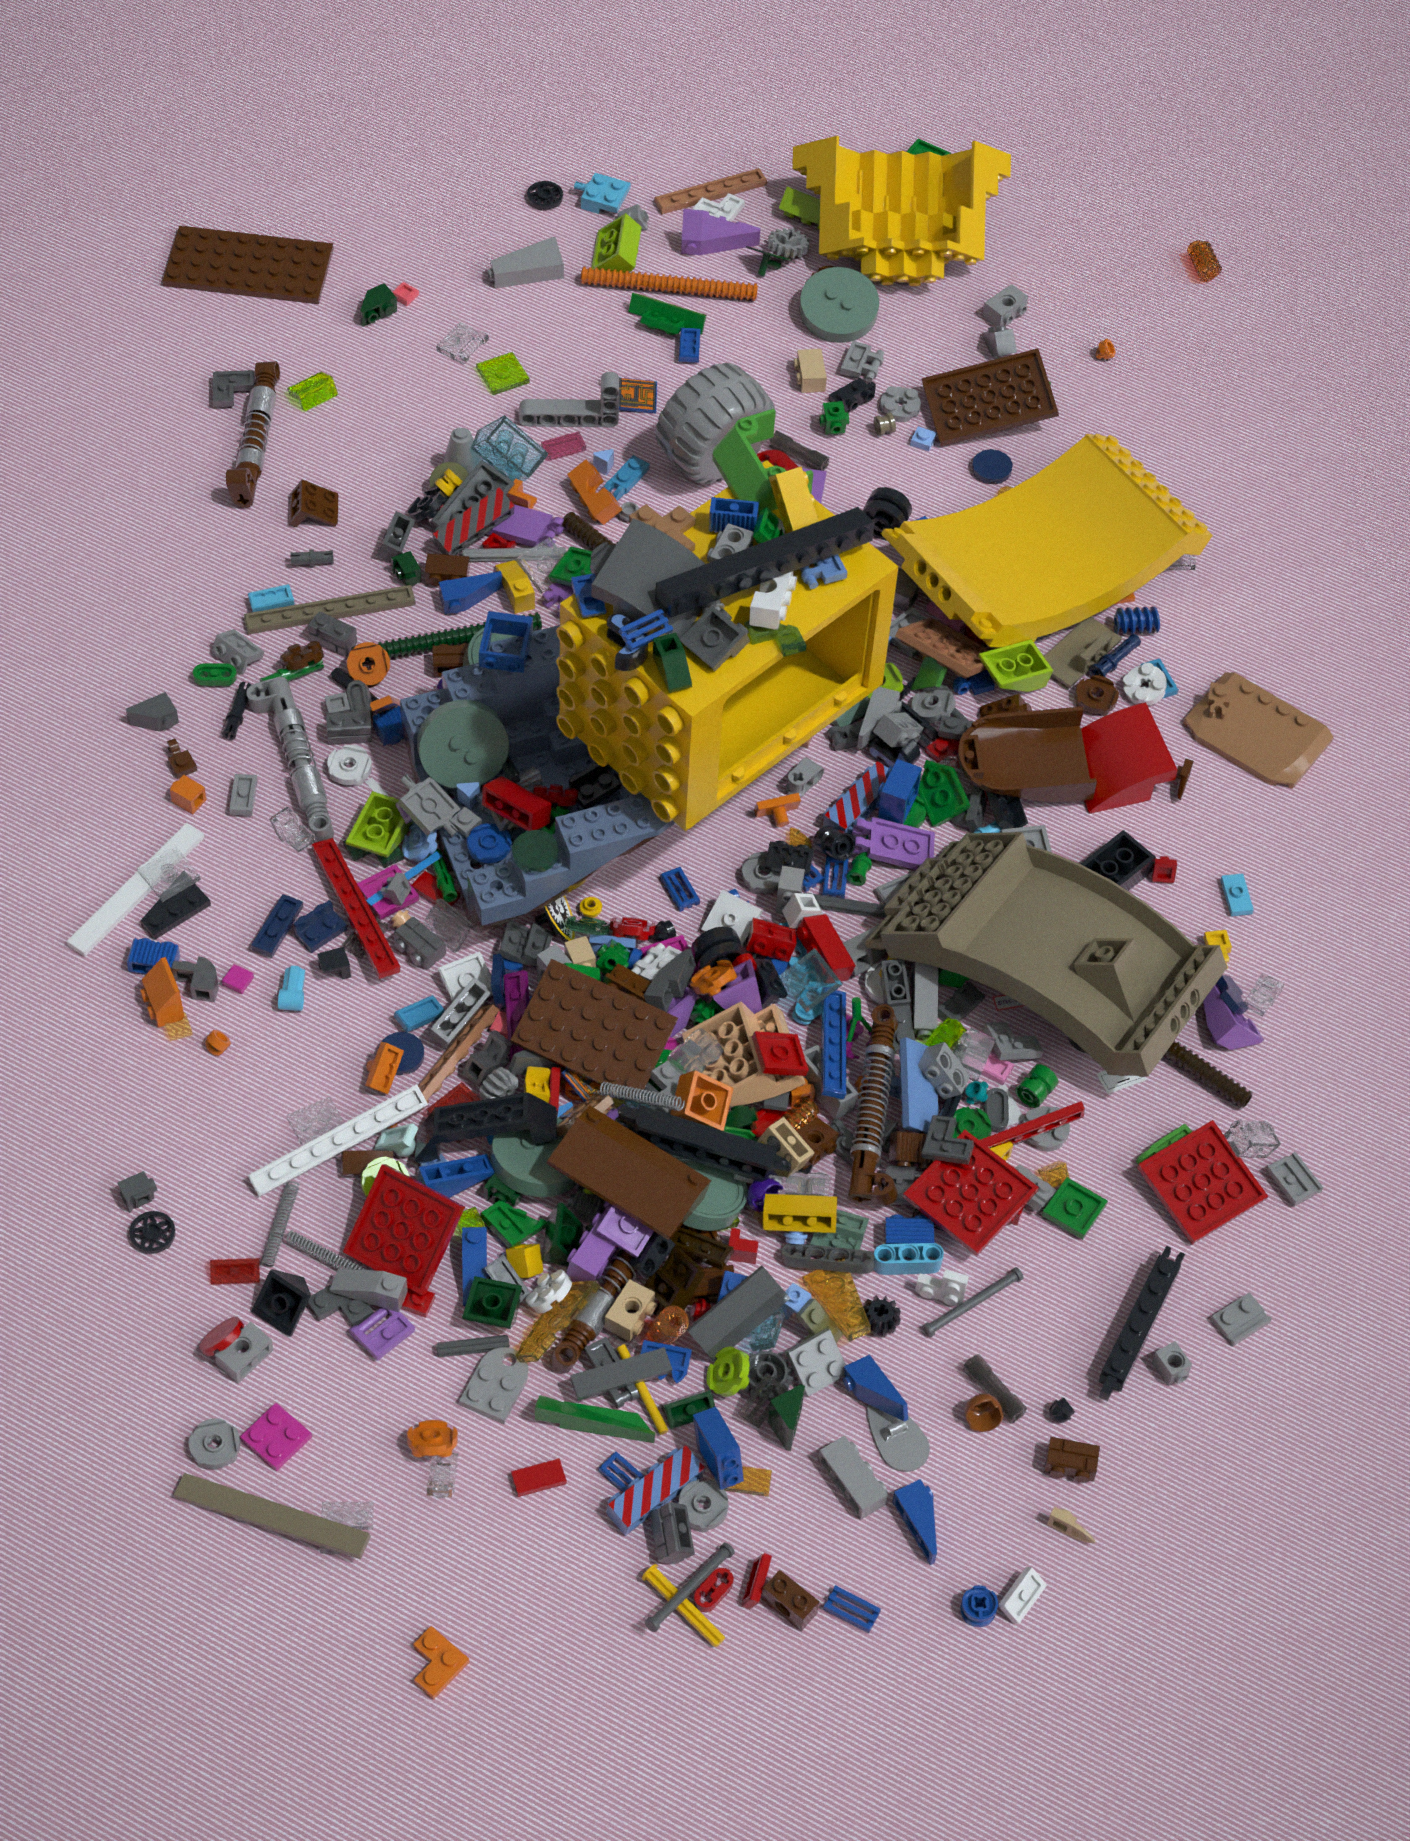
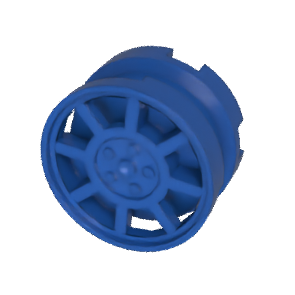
M973 1586L964 1593L960 1613L963 1620L973 1627L989 1625L994 1620L997 1612V1596L993 1591L986 1589V1586Z

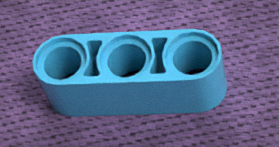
M936 1243L882 1244L876 1247L874 1251V1271L881 1275L933 1274L938 1272L942 1266L944 1251ZM905 1257H909V1258H911L912 1260H911V1261H907V1260H905L904 1258H905ZM927 1257H934L936 1260H930ZM879 1258H886L889 1261H882Z

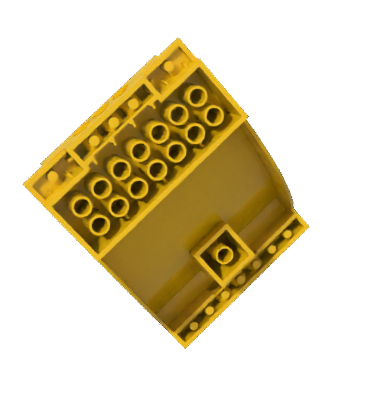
M1097 433L1095 435L1085 434L1080 441L1036 475L988 501L936 518L903 521L900 528L884 529L881 533L905 559L901 568L949 619L962 620L989 647H1005L1030 639L1035 642L1037 637L1048 635L1079 623L1135 592L1167 569L1182 555H1200L1213 536L1207 530L1208 527L1194 517L1195 514L1192 511L1185 509L1181 505V500L1172 496L1169 493V489L1156 480L1154 474L1147 472L1143 468L1144 465L1134 459L1128 449L1118 444L1117 438L1111 435L1102 436Z

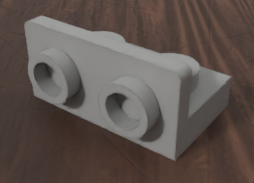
M235 629L217 634L212 648V653L226 664L233 665L239 674H244L247 664L262 659L264 654L263 650Z

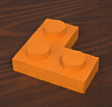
M432 1626L413 1644L414 1649L430 1662L414 1679V1683L433 1700L470 1663L469 1658Z

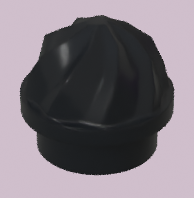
M662 920L656 924L653 936L657 941L661 942L676 937V930L670 920L665 922Z
M1064 1397L1060 1400H1054L1049 1408L1051 1419L1059 1423L1070 1421L1071 1416L1075 1413Z

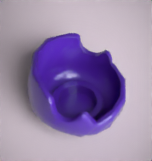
M770 1177L763 1182L754 1180L748 1189L747 1203L754 1211L763 1212L765 1194H778V1190H783L784 1188L779 1182Z

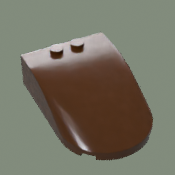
M1083 706L999 713L979 718L972 723V726L963 733L960 739L958 760L961 770L975 786L990 793L1045 802L1093 800L1097 780L1096 778L1090 779L1080 727L1084 711Z

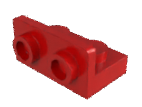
M753 917L746 950L789 962L796 946V929Z

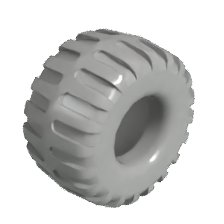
M731 363L715 364L691 376L668 399L658 417L659 422L656 424L655 429L656 440L670 462L688 478L699 484H712L716 481L724 480L712 460L713 448L739 419L770 409L775 410V406L761 385L739 366ZM768 439L750 444L756 454L761 450V445Z

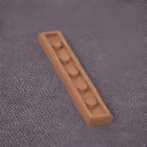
M760 168L656 196L654 197V202L660 213L666 214L695 206L702 197L713 201L726 197L728 193L734 195L766 186L767 179Z

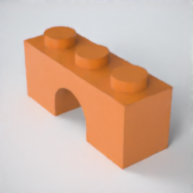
M587 459L567 474L571 480L569 483L571 488L576 493L579 492L580 496L578 499L585 507L588 506L589 510L587 513L594 521L598 520L604 525L623 510L614 495L605 487L595 493L598 486L604 480L596 467Z

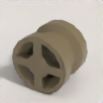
M886 413L882 417L880 415L874 417V428L878 436L884 435L885 432L894 433L896 431V422L892 413Z

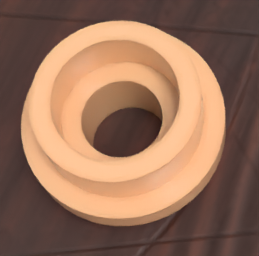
M399 910L391 919L394 922L392 927L398 929L402 924L404 925L411 918L408 914L409 911L406 910L403 913Z

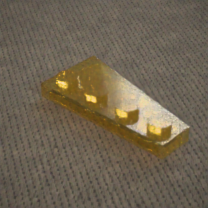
M816 1270L802 1276L805 1287L849 1342L871 1332L868 1318L851 1273Z
M596 1280L572 1282L567 1295L560 1302L555 1300L550 1304L553 1308L541 1314L539 1319L533 1324L527 1338L521 1343L520 1349L515 1355L520 1363L537 1362L557 1339L556 1332L561 1331L571 1323L570 1316L577 1308L583 1309L588 1303L585 1298L591 1291L596 1293L600 1289V1285Z

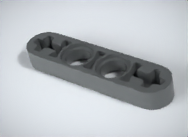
M790 1243L781 1249L782 1262L790 1267L858 1274L870 1273L875 1268L874 1255L866 1250ZM815 1255L821 1256L820 1259H811L810 1257ZM836 1258H844V1259H846V1260L841 1261V1262H837V1261H835L834 1259H836Z

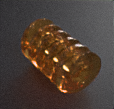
M1200 240L1190 243L1187 253L1200 281L1209 282L1221 273L1222 266L1219 264L1211 243Z
M801 1097L780 1119L784 1117L797 1131L816 1119L820 1111L811 1099Z
M672 1305L666 1307L649 1323L647 1327L648 1340L672 1345L686 1332L689 1326L687 1313L679 1306Z

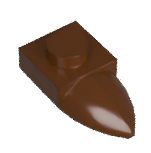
M1185 758L1183 766H1178L1176 774L1178 779L1176 787L1177 796L1180 801L1194 762Z

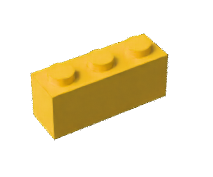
M802 466L768 477L786 534L821 521L816 515L814 508L816 507L814 496L809 492L807 486L809 483L808 476L802 470Z
M765 1194L763 1230L836 1233L837 1197Z

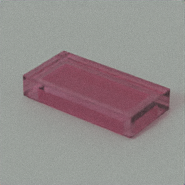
M578 431L542 441L541 448L547 460L550 461L586 451V444Z

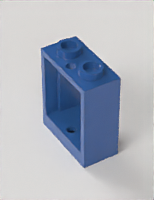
M488 611L479 649V667L524 673L533 634V617ZM492 633L524 637L520 655L490 652L489 647Z
M715 1406L694 1414L693 1421L697 1449L720 1490L743 1482L740 1447L717 1407Z

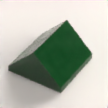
M562 1202L558 1203L547 1217L542 1260L568 1267L569 1262H567L570 1253L573 1249L578 1250L581 1246L579 1241L583 1235L584 1225Z
M474 1276L462 1319L511 1329L516 1323L522 1286Z
M801 1384L770 1400L768 1424L787 1451L792 1449L803 1406L805 1385Z

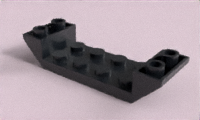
M528 1092L435 1107L417 1130L415 1161L417 1163L439 1159L441 1143L474 1139L487 1135H498L512 1131L518 1132L524 1129L530 1130L533 1144L557 1140V1108Z

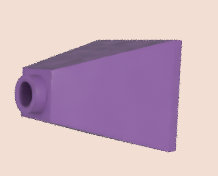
M749 959L735 966L737 978L720 987L721 991L713 995L714 1000L725 1010L741 1001L754 1014L763 1010L753 964Z

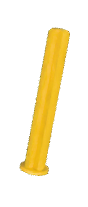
M657 1564L652 1565L642 1576V1580H647L667 1601L679 1591L658 1570ZM687 1598L676 1608L712 1646L718 1647L724 1641L725 1636Z

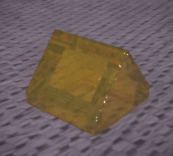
M1056 1161L1037 1170L1043 1181L1049 1183L1053 1188L1061 1185L1066 1177L1070 1178L1067 1165L1062 1161Z

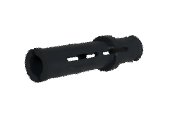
M240 682L231 711L226 716L227 723L222 732L223 737L226 739L229 732H231L229 740L235 739L238 727L243 723V714L248 702L247 689L251 686L250 683L247 684L246 689H244L246 682Z

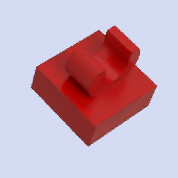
M1169 856L1156 858L1152 870V882L1174 883L1177 860L1169 859Z

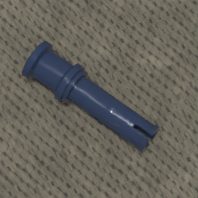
M1131 634L1110 654H1104L1097 664H1092L1089 667L1090 675L1106 677L1109 672L1115 671L1118 663L1141 645L1140 638L1136 634Z

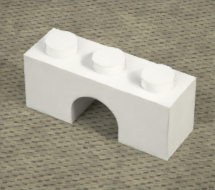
M793 571L760 584V592L755 591L750 606L749 625L778 630L780 621H785L786 605L790 606L792 591L796 587L797 577L793 576Z

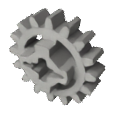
M783 228V231L776 229V232L771 231L767 244L768 248H771V252H777V255L783 254L785 258L790 256L795 258V256L802 257V254L806 255L809 252L810 239L806 238V234L801 235V231L795 232L794 229L786 230Z

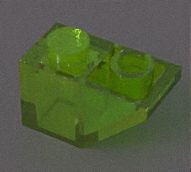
M948 1017L933 1031L925 1045L930 1047L945 1042L952 1051L965 1035L967 1029L958 1020Z

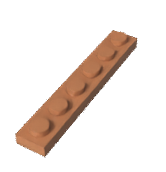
M494 1004L482 1006L419 1083L418 1087L427 1103H429L428 1099L431 1095L441 1089L443 1080L455 1071V1065L468 1055V1049L471 1045L481 1039L483 1030L495 1021V1015L499 1012V1009Z

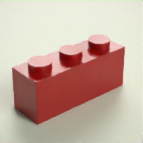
M503 776L483 786L482 805L532 833L550 823L551 803Z
M827 914L803 917L796 933L824 983L829 984L849 980L856 965Z

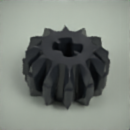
M875 1295L873 1301L867 1299L865 1305L860 1309V1323L865 1325V1332L872 1330L874 1337L881 1333L885 1338L887 1332L894 1333L896 1326L900 1325L901 1318L899 1316L901 1310L896 1307L895 1300L888 1302L887 1296L880 1300Z

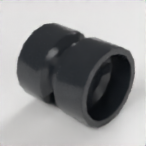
M824 826L814 836V847L821 854L830 856L838 861H844L853 854L855 841L852 835L831 826Z

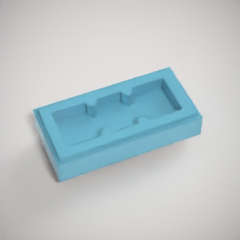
M289 584L248 593L252 612L295 605Z
M1244 875L1221 876L1220 881L1230 915L1253 914L1254 909Z

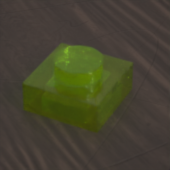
M476 1206L463 1211L457 1224L461 1236L462 1228L485 1227Z

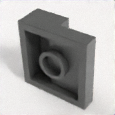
M712 605L680 638V641L684 647L715 672L730 656L734 658L750 642L747 636L749 631L739 622L734 624L731 621L732 617L724 609L718 610Z

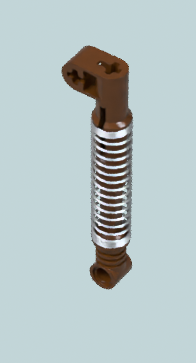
M882 1004L875 1007L871 1014L873 1020L871 1040L865 1049L866 1059H864V1063L866 1065L863 1066L864 1072L862 1076L864 1078L861 1080L863 1085L860 1086L862 1092L859 1093L861 1097L858 1100L860 1105L857 1107L859 1112L856 1113L858 1119L855 1120L857 1126L854 1127L856 1132L853 1134V1137L855 1139L852 1141L853 1146L850 1152V1158L853 1162L847 1199L852 1203L863 1205H890L894 1203L898 1196V1191L892 1177L884 1173H875L876 1164L879 1163L881 1158V1145L883 1144L882 1138L884 1137L882 1132L885 1129L886 1105L888 1104L887 1098L889 1097L891 1071L893 1070L895 1048L893 1047L894 1033L898 1028V1020L893 1008ZM869 1066L870 1070H866L865 1067ZM869 1073V1077H865L864 1074ZM867 1079L868 1084L863 1083V1080ZM866 1086L867 1090L864 1091L862 1087ZM866 1093V1097H862L861 1094Z

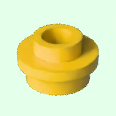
M595 897L584 898L580 903V911L586 918H596L602 912V903Z

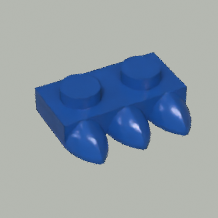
M643 1340L641 1354L665 1347L673 1369L672 1377L676 1384L687 1376L692 1349ZM668 1374L659 1376L658 1379H659V1380H662V1379H664Z

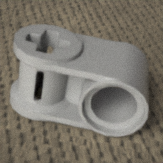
M804 757L788 774L787 794L799 793L800 798L804 796L822 778L824 768L809 758Z

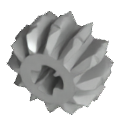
M499 1067L497 1070H493L490 1075H487L486 1080L482 1082L483 1085L479 1089V1096L484 1100L513 1095L518 1088V1079L515 1077V1074H512L506 1068Z

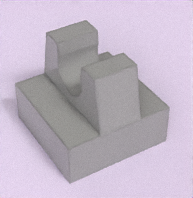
M396 873L394 877L387 878L388 888L382 887L380 891L383 897L391 899L396 905H402L412 888L405 874Z

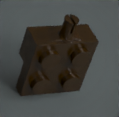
M673 1247L663 1267H659L644 1285V1287L655 1292V1298L659 1301V1304L653 1314L661 1319L667 1309L680 1314L684 1313L705 1274V1271L679 1248Z

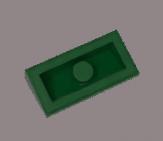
M705 1389L662 1403L661 1407L670 1429L694 1422V1414L715 1407L711 1390Z

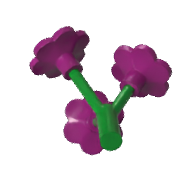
M858 997L852 998V1016L846 1014V1057L852 1059L860 1058L859 1055L851 1051L853 1045L851 1041L857 1040L858 1036L864 1031V1027L860 1022L868 1030L870 1040L872 1027L861 1014V999Z

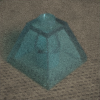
M815 948L778 976L806 1013L843 985Z

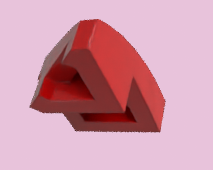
M492 533L482 543V547L484 549L514 548L518 543L506 540Z

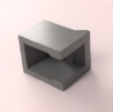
M144 1171L117 1182L121 1190L119 1192L129 1213L135 1207L138 1208L155 1199L153 1192L158 1191L153 1178L148 1179Z

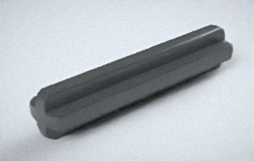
M508 1335L438 1342L436 1350L438 1357L489 1352L496 1348H509L510 1344Z

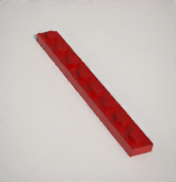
M330 838L313 843L312 851L378 978L381 979L400 973L401 967L334 839Z

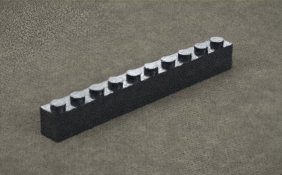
M859 507L853 508L656 583L655 602L670 618L871 542L873 541L874 521Z

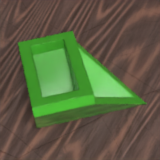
M925 657L912 690L933 686L940 688L948 668L939 665L937 660L932 657Z

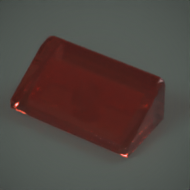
M260 1257L211 1259V1285L260 1283Z

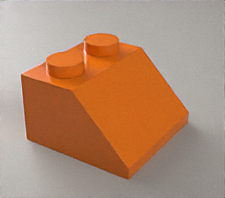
M163 957L142 978L143 989L140 990L143 1002L149 1003L147 1007L151 1020L155 1019L158 1028L185 1019L179 988L166 957Z
M696 1070L680 1075L675 1096L681 1097L680 1108L683 1101H685V1105L680 1111L671 1110L670 1115L724 1131L734 1088Z

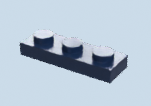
M282 894L251 944L252 951L273 958L304 907L303 901Z

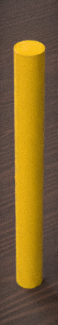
M625 1344L617 1348L622 1360L631 1357ZM642 1381L634 1384L659 1434L667 1433L669 1430L645 1382Z

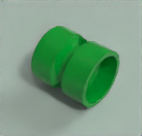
M1036 1064L1029 1071L1027 1077L1016 1086L1015 1092L1024 1104L1031 1108H1037L1045 1101L1047 1095L1057 1087L1059 1081L1050 1068L1042 1064Z

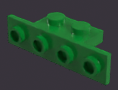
M634 292L631 296L628 311L640 315V323L645 324L646 327L650 329L658 328L670 335L678 334L681 328L701 329L700 334L702 335L707 317L705 314Z

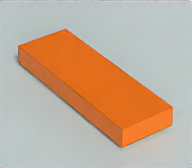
M388 695L371 702L370 706L373 712L381 714V712L386 710L389 711V709L394 707L397 708V706H400L399 699Z

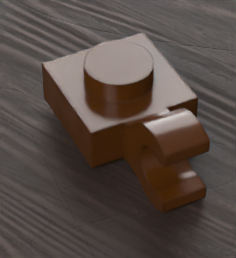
M175 738L167 741L168 751L171 757H168V764L177 779L183 775L186 776L198 771L197 765L188 750L181 752Z

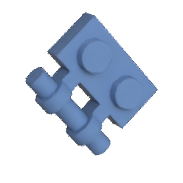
M838 554L814 563V568H810L809 565L800 568L801 578L805 584H808L810 589L817 588V578H822L824 584L847 578V570Z

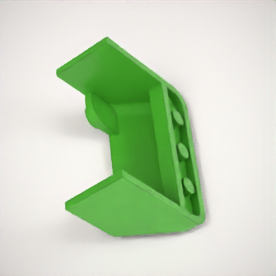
M774 409L739 419L713 448L712 460L735 499L759 502L758 515L766 506L771 511L778 509L768 477L786 471L780 466H772L765 469L750 445L774 437L776 413ZM809 470L806 471L809 480L807 486L811 494L813 471Z

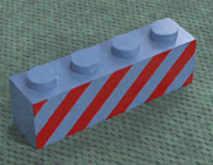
M878 761L872 767H867L859 780H855L849 790L838 797L836 804L832 808L828 807L823 814V827L831 826L851 835L857 818L866 820L876 809L880 796L878 795V790L881 783H885L887 780L888 767Z
M686 1445L680 1450L678 1448L672 1450L666 1456V1461L662 1464H654L648 1469L645 1477L641 1480L639 1477L634 1479L627 1486L628 1489L624 1493L620 1494L618 1492L608 1500L609 1504L606 1514L625 1536L650 1518V1512L669 1503L680 1495L682 1489L687 1484L703 1477L705 1467Z

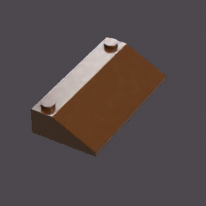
M591 1105L577 1118L546 1163L667 1240L675 1234L704 1200L712 1181Z

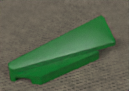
M539 1395L535 1405V1420L558 1423L562 1429L655 1443V1432L650 1430L638 1413L566 1401L561 1402Z

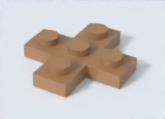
M647 504L629 515V523H631L633 518L664 532L691 552L695 550V543L683 533L696 524V518L680 505L663 517Z
M596 1092L587 1101L573 1105L559 1117L563 1121L557 1125V1135L567 1134L577 1118L590 1105L606 1115L609 1112L607 1108L614 1103L611 1099L612 1097L609 1095L602 1096Z

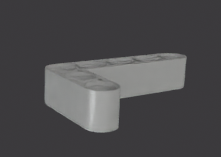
M605 372L602 374L600 400H522L519 404V422L528 427H614L619 422V376L615 372Z

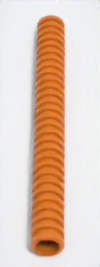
M583 266L581 271L582 284L588 283V285L594 283L596 286L597 284H600V286L606 284V287H609V285L615 287L616 285L618 288L624 286L626 289L627 287L631 289L636 287L637 290L640 288L646 290L647 288L649 291H652V289H655V291L661 290V292L667 290V293H670V291L676 293L677 291L679 294L685 292L687 295L688 293H691V295L697 293L698 296L701 294L707 296L708 294L710 297H713V295H716V297L722 296V298L728 296V299H731V297H734V299L738 297L740 300H743V298H746V300L752 299V301L757 299V283L751 285L749 282L748 284H745V282L739 284L738 281L736 283L732 281L726 282V280L720 282L719 279L717 281H714V279L708 281V278H705V280L699 278L698 280L696 277L690 279L688 276L687 278H684V276L678 278L677 275L674 277L671 275L665 276V274L659 276V274L653 275V273L647 275V272H644V274L638 272L637 274L635 271L629 273L627 270L626 272H623V270L617 272L616 269L613 271L607 269L606 271L604 268L598 270V268L592 269V267L586 269V266Z

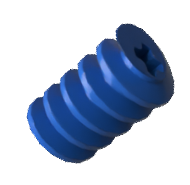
M1155 606L1150 607V609L1142 607L1141 610L1139 607H1134L1133 610L1130 607L1125 608V610L1117 608L1114 615V632L1118 634L1119 628H1122L1123 634H1126L1127 629L1130 628L1131 633L1134 634L1136 628H1138L1139 633L1142 634L1144 627H1146L1147 632L1151 633L1152 627H1155V631L1158 633L1160 630V617Z

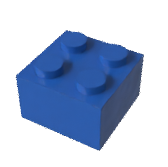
M897 759L894 766L888 768L887 780L885 783H881L878 790V795H880L876 804V808L879 809L878 818L904 824L918 795L922 767Z

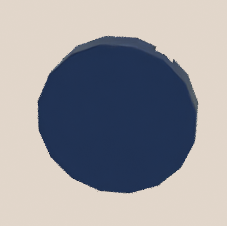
M994 449L983 450L973 458L972 472L978 480L984 483L991 484V482H996V484L1008 480L1011 476L1013 463L1011 458L1004 452Z
M395 1032L381 1041L404 1050L395 1075H403V1073L408 1072L409 1074L413 1073L422 1065L424 1061V1046L421 1040L414 1034Z

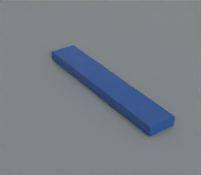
M824 988L822 991L821 1095L844 1100L846 1096V992Z

